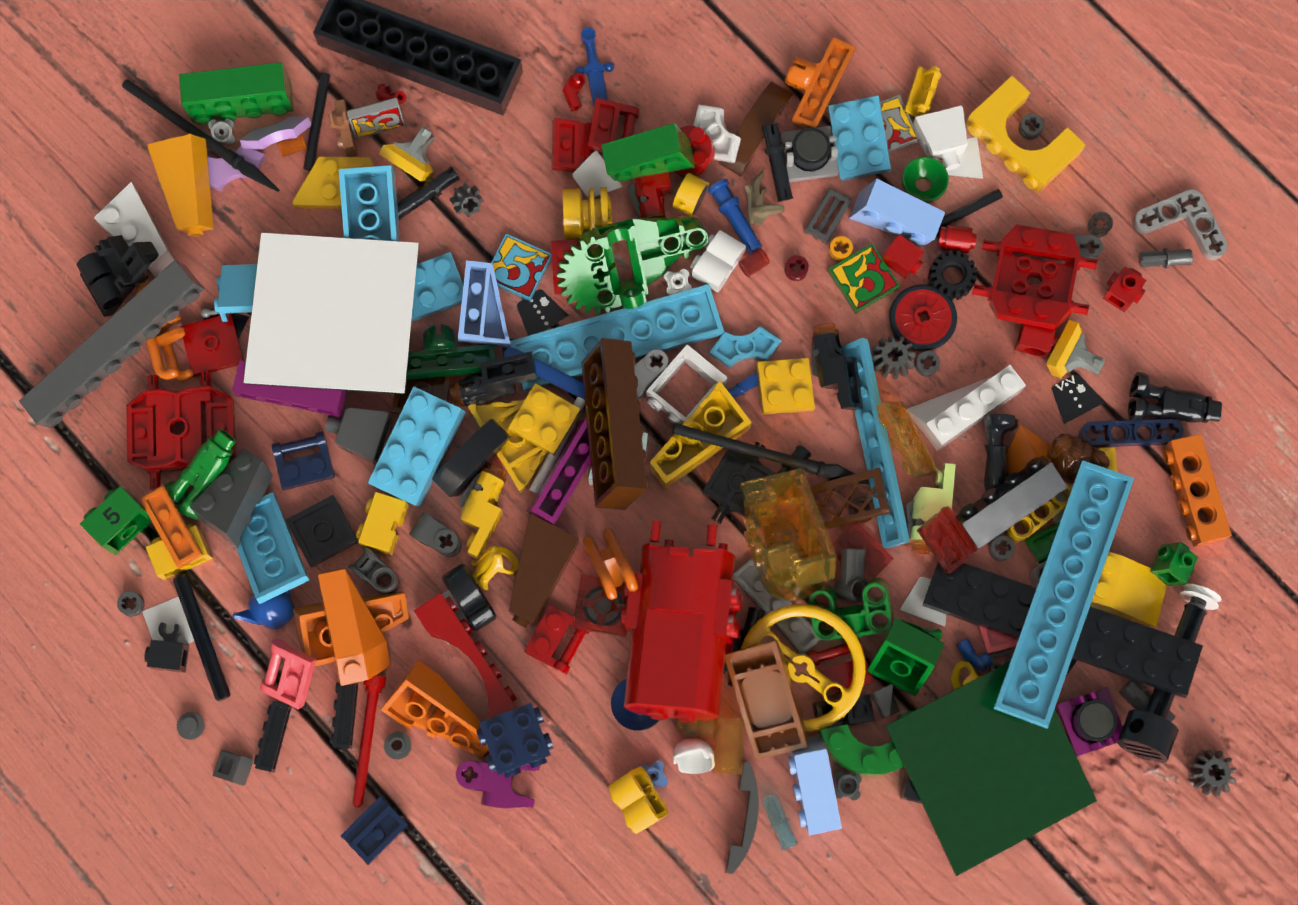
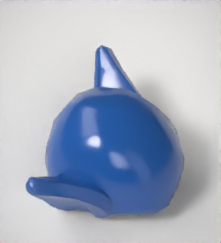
M290 590L261 604L258 603L253 593L249 598L248 609L233 613L232 616L234 619L278 630L286 625L294 616V604L291 600Z

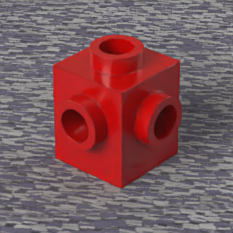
M1124 266L1119 273L1113 272L1106 283L1110 287L1102 299L1125 312L1132 302L1138 303L1146 291L1142 287L1147 280L1142 277L1139 271Z

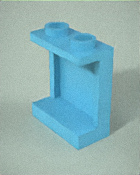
M257 264L222 265L221 276H217L219 297H215L214 300L215 311L220 313L222 322H228L229 313L252 312Z

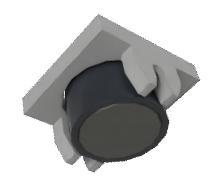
M831 125L780 133L781 144L785 146L783 153L790 183L839 175L837 163L838 146H835L836 136L832 135Z

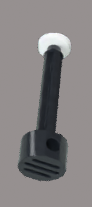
M1184 584L1182 586L1184 591L1180 592L1179 595L1188 603L1184 605L1185 609L1174 636L1195 643L1204 617L1207 615L1206 609H1218L1219 605L1217 603L1221 602L1222 599L1216 592L1196 584ZM1154 688L1146 711L1129 710L1117 741L1118 745L1125 751L1142 759L1166 763L1179 731L1176 725L1166 719L1175 695Z

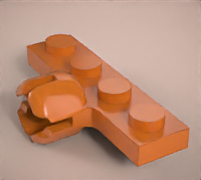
M833 37L821 62L812 63L801 57H796L792 61L793 64L787 71L785 83L800 90L804 96L791 123L804 129L817 128L856 47Z

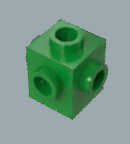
M1181 542L1161 545L1156 553V559L1150 572L1167 586L1187 584L1194 572V566L1198 557L1190 551L1187 545Z

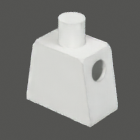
M958 106L915 117L913 125L919 135V143L926 156L936 160L942 159L946 170L958 168L960 162L957 155L964 153L967 147L963 107Z

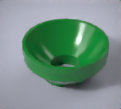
M919 157L907 164L902 174V187L905 193L926 203L938 200L945 193L949 184L946 168L941 162L931 157ZM926 179L930 183V189L920 191L916 187V181Z

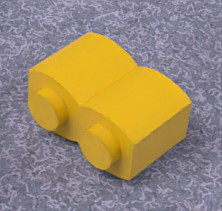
M641 766L628 772L608 786L611 799L622 809L626 825L635 834L669 815L664 800L655 791L650 776Z

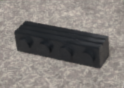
M340 682L336 683V693H338V698L334 701L336 717L332 719L334 734H331L330 744H333L332 747L352 749L359 682L343 686L340 685Z
M275 701L272 702V705H269L267 710L269 717L263 725L264 735L258 743V748H260L259 754H256L254 758L256 769L275 773L292 706Z

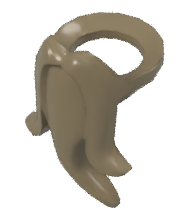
M764 171L755 176L750 185H744L747 195L749 222L757 226L762 224L769 215L780 214L785 211L783 205H764V193L767 190L765 188L759 189Z

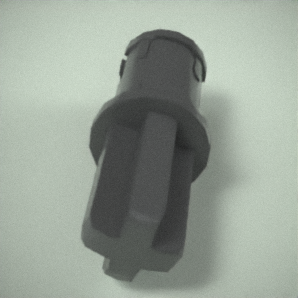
M1164 248L1163 251L1141 252L1139 255L1141 267L1163 266L1166 269L1174 265H1191L1193 261L1191 249L1169 250Z

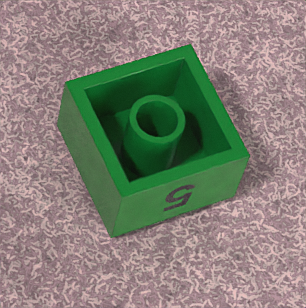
M121 486L118 489L115 488L109 491L104 497L105 501L97 508L90 509L84 515V520L80 523L101 547L114 555H117L152 522L144 506Z

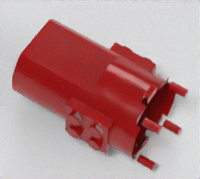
M652 521L650 542H659L661 521ZM708 524L706 546H715L717 525ZM665 539L664 547L650 546V543L644 544L641 550L639 573H634L638 589L632 592L628 590L625 583V597H628L627 608L624 607L622 610L621 621L632 634L624 708L635 713L651 716L652 719L656 720L678 718V721L694 723L695 720L717 719L720 713L726 645H734V638H738L740 632V622L736 621L737 611L742 609V594H739V589L733 583L735 555L727 551L728 544L719 543L716 552L715 550L694 549L693 556H689V548L673 547L674 540Z

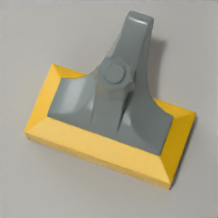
M422 126L414 140L406 143L394 142V144L383 145L379 152L381 156L419 181H427L434 173L427 157V149L433 142L434 136L427 127Z
M1068 321L1046 363L1052 376L1062 378L1066 372L1070 373L1075 368H1084L1097 375L1104 366V358L1087 350V339L1078 322Z

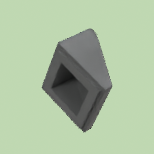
M221 750L213 776L244 786L253 760Z

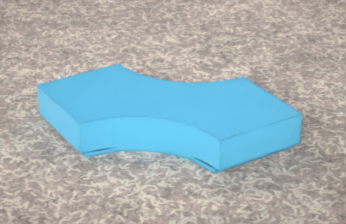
M761 326L754 332L744 336H735L724 332L710 350L709 355L731 369L734 364L744 359L768 361L782 340Z

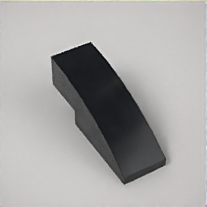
M490 419L451 456L432 480L449 497L459 496L471 480L488 466L511 436L494 419Z

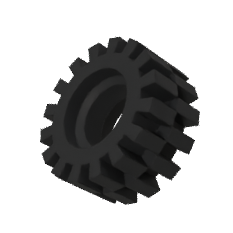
M949 250L947 254L943 252L938 258L936 257L929 270V285L939 288L938 292L940 293L944 291L946 293L945 296L950 297L952 301L954 298L959 300L963 295L966 296L976 282L977 267H973L975 262L973 259L969 261V255L967 254L964 257L961 256V251L958 250L956 254H953V250ZM948 267L959 269L962 274L961 282L949 284L943 278V271Z

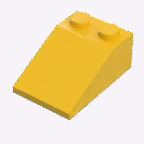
M1109 552L1090 607L1155 628L1167 585L1150 572L1151 568L1125 556Z

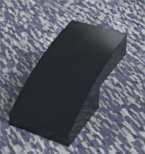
M870 694L860 695L852 709L843 718L824 729L875 721ZM826 701L812 704L815 718L827 714L833 709L832 705Z

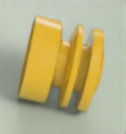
M600 187L601 199H594V188H590L588 199L584 200L582 199L580 188L563 189L565 240L575 239L577 242H580L579 239L585 230H592V228L612 224V205L607 193V187Z

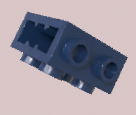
M532 703L479 722L481 728L476 730L481 745L487 744L490 755L486 756L491 772L497 771L498 775L504 774L505 778H509L521 773L520 767L530 764L531 768H535L547 763L546 757L551 756L549 750L554 747L549 733L543 734L539 725L544 722L539 706L533 708Z

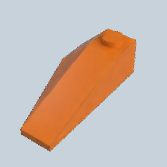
M345 568L317 573L336 675L340 685L369 680L390 667L386 639Z

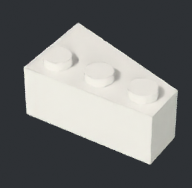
M132 182L94 217L110 236L122 235L129 247L132 243L152 242L159 256L150 263L147 270L155 278L174 261L140 193Z

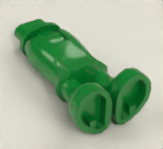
M219 428L214 436H209L207 441L197 450L190 464L181 471V476L176 481H169L165 485L175 505L180 504L177 508L179 512L192 519L199 520L190 509V506L222 473L228 464L230 455L233 453L232 447L236 439L224 429ZM191 484L194 488L187 496V489Z

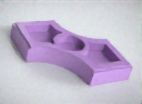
M288 117L277 124L264 128H255L243 137L240 143L243 149H264L278 141L298 137L310 127L311 122L309 117Z
M242 145L235 152L243 156L245 161L254 164L259 170L266 158L263 153L254 149H243ZM207 157L211 188L222 191L226 184L232 180L249 178L238 169H233L223 158Z

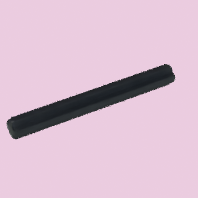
M186 574L178 575L173 578V583L213 695L217 701L225 700L230 697V692L189 578Z

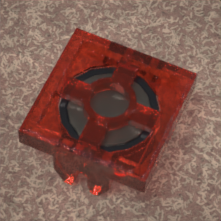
M581 575L572 629L626 638L627 629L621 621L622 610L624 607L627 608L628 597H625L626 582L622 583V586L615 587L617 597L611 600L607 597L599 577Z

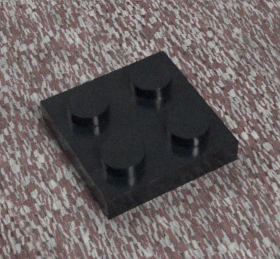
M334 495L286 519L311 568L358 543V539Z

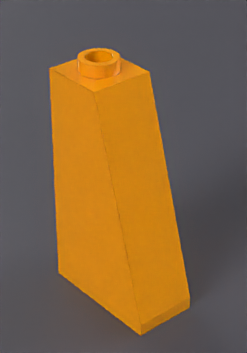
M187 134L148 144V150L176 229L187 232L188 236L204 235V231L214 229L206 139L193 134Z

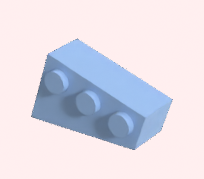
M876 179L859 192L849 219L897 236L900 234L914 244L927 245L935 240L945 212Z
M818 735L807 737L809 746L790 751V758H787L790 774H793L795 784L792 785L796 801L800 802L801 810L797 811L800 826L805 827L809 835L842 829L827 748Z

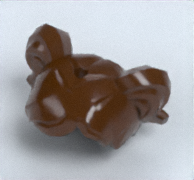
M1070 434L1058 435L1052 443V450L1047 452V457L1053 458V465L1058 473L1074 481L1082 460L1104 468H1108L1110 464L1105 452L1095 450L1087 440L1071 436Z

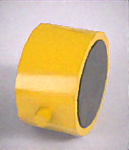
M688 173L678 189L672 208L693 217L704 199L709 182Z

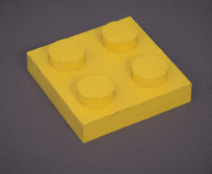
M809 358L757 362L756 370L762 415L814 411L815 403Z
M535 383L508 429L555 456L581 413V409Z

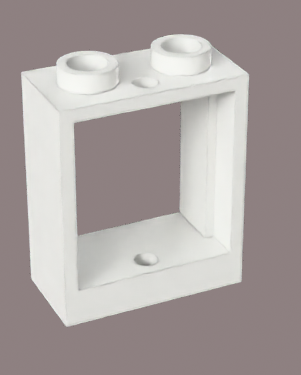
M686 345L646 391L647 403L656 411L662 410L668 415L667 419L673 425L675 423L682 425L698 408L705 397L711 393L719 381L724 386L726 385L727 376L689 345ZM684 363L713 386L687 417L683 416L658 395Z

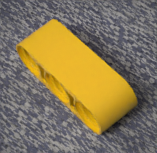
M1065 483L1068 487L1062 491L1065 495V502H1060L1053 497L1040 506L1045 511V518L1037 517L1033 511L1017 522L1025 527L1026 532L1024 535L1018 534L1013 525L1006 530L1007 537L1015 543L1025 541L1066 507L1072 486Z

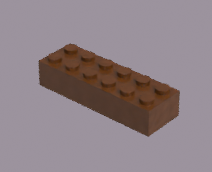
M601 338L581 362L595 508L626 510L647 490L649 478L645 472L646 452L642 445L643 426L640 424L639 417L641 404L637 398L638 378L635 376L634 371L635 353L632 352L631 341Z

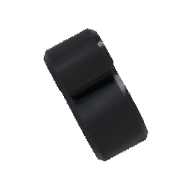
M465 564L458 565L442 576V580L473 630L478 631L496 620L497 615Z

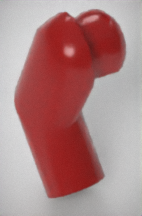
M379 84L378 91L375 92L379 101L397 98L399 105L406 101L404 92L397 91L391 94L392 89L389 85L386 87L385 84Z

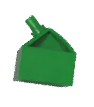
M895 618L876 649L867 672L916 697L934 669L944 646V642L939 640L942 638V631L940 629L929 630L928 628H922L911 622Z

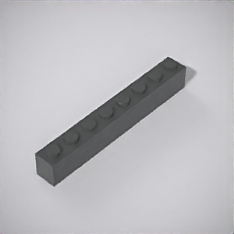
M174 260L21 398L19 402L37 425L48 428L56 426L70 409H74L81 404L82 399L89 392L98 389L102 384L101 381L109 374L118 371L121 363L128 357L138 353L141 345L148 339L157 336L161 327L177 318L181 309L187 304L193 303L199 297V293L204 290V287L187 266Z

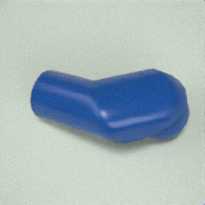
M968 638L956 644L964 660L969 662L975 669L985 671V668L992 666L993 662L988 653L978 656Z

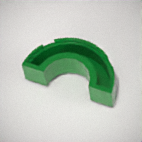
M911 712L901 713L897 716V719ZM848 725L818 731V736L827 748L830 758L852 773L863 776H880L904 767L892 739L882 746H868L859 742L851 734Z

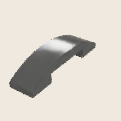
M743 762L739 784V791L749 792L741 847L730 845L726 873L733 874L744 860L753 841L758 821V788L749 762Z

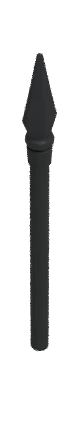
M126 79L123 82L122 87L179 128L188 134L206 139V146L221 156L233 169H238L243 175L277 192L280 191L254 164L245 161L243 156L221 145L130 80Z
M677 423L674 424L672 429L673 434L799 468L805 472L816 474L818 477L823 476L829 481L855 474L838 464H825L823 461L802 459ZM864 480L860 482V484L870 485L869 480Z

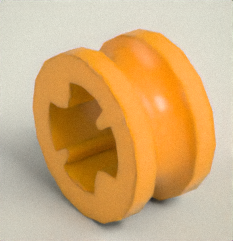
M845 236L835 237L829 246L831 258L841 262L850 257L853 250L851 240ZM837 244H840L841 247H847L844 252L845 254H842L841 251H835Z

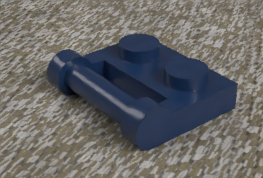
M324 431L316 433V436L285 444L280 442L272 444V451L283 491L335 478ZM319 446L320 453L285 461L284 454Z

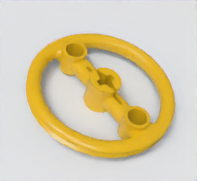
M795 604L780 607L769 612L750 629L741 649L760 645L761 639L765 636L774 637L782 653L791 659L789 660L784 656L791 679L798 683L807 682L823 695L824 700L828 704L832 705L833 709L827 714L803 720L806 732L821 730L833 725L852 709L863 688L865 659L857 636L839 616L818 606ZM798 616L816 618L832 626L841 634L851 651L853 677L850 687L845 688L840 683L828 679L815 669L814 661L810 656L801 653L796 654L780 642L779 637L770 630V626L783 619ZM794 662L798 664L806 662V669L809 671V674L804 672L797 674V667L794 665ZM810 675L814 676V677H815L816 679H818L820 682H817V681H816L815 679H813ZM832 686L839 687L842 691L841 697L837 700L829 699L826 695L828 688Z

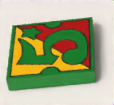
M873 244L828 269V273L855 314L900 287Z

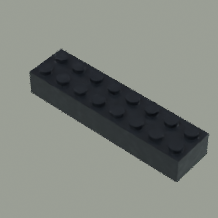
M328 0L313 31L317 44L321 47L502 116L505 114L523 73L521 59L365 0Z

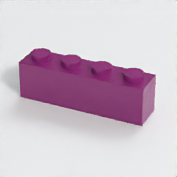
M239 360L232 389L237 397L341 417L347 390L244 384L246 361Z
M587 419L579 421L527 509L528 513L550 524H555L591 463Z

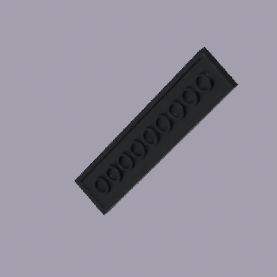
M940 555L922 606L1019 639L1037 588ZM1090 607L1072 659L1186 698L1203 645Z

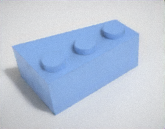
M466 260L458 343L475 345L493 344L494 347H510L493 263Z

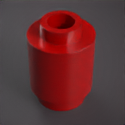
M941 226L938 247H943V250L946 251L953 250V252H957L958 250L961 253L968 254L970 249L975 248L977 234L972 233V228Z

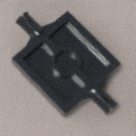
M755 442V445L760 446V443ZM727 449L702 491L704 495L715 500L719 505L711 519L716 521L719 516L717 523L721 524L728 511L736 512L749 519L775 472L764 467L758 460L759 457Z

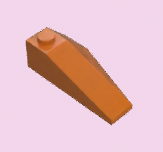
M404 592L361 597L382 634L409 619ZM323 602L293 608L297 637L302 652L316 658L315 666L334 662Z
M419 660L406 673L381 708L382 712L402 726L410 729L413 726L427 731V736L435 739L437 735L450 740L452 746L479 757H483L489 750L487 744L481 745L476 730L481 728L479 724L481 721L439 674Z

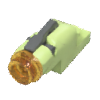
M945 463L941 471L937 470L935 486H939V489L921 487L913 497V500L905 506L907 529L910 538L909 545L913 553L932 554L933 548H936V537L941 523L938 520L947 521L951 517L956 464Z

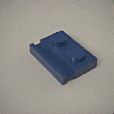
M380 796L341 837L367 865H370L409 824Z

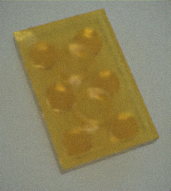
M883 402L876 406L879 411L878 419L882 426L888 429L893 448L900 452L905 471L912 475V477L930 476L937 472L938 469L903 402Z

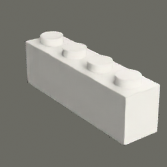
M1009 365L994 376L906 409V411L938 452L983 420L985 415L993 413L1020 394L1026 384L1012 366Z

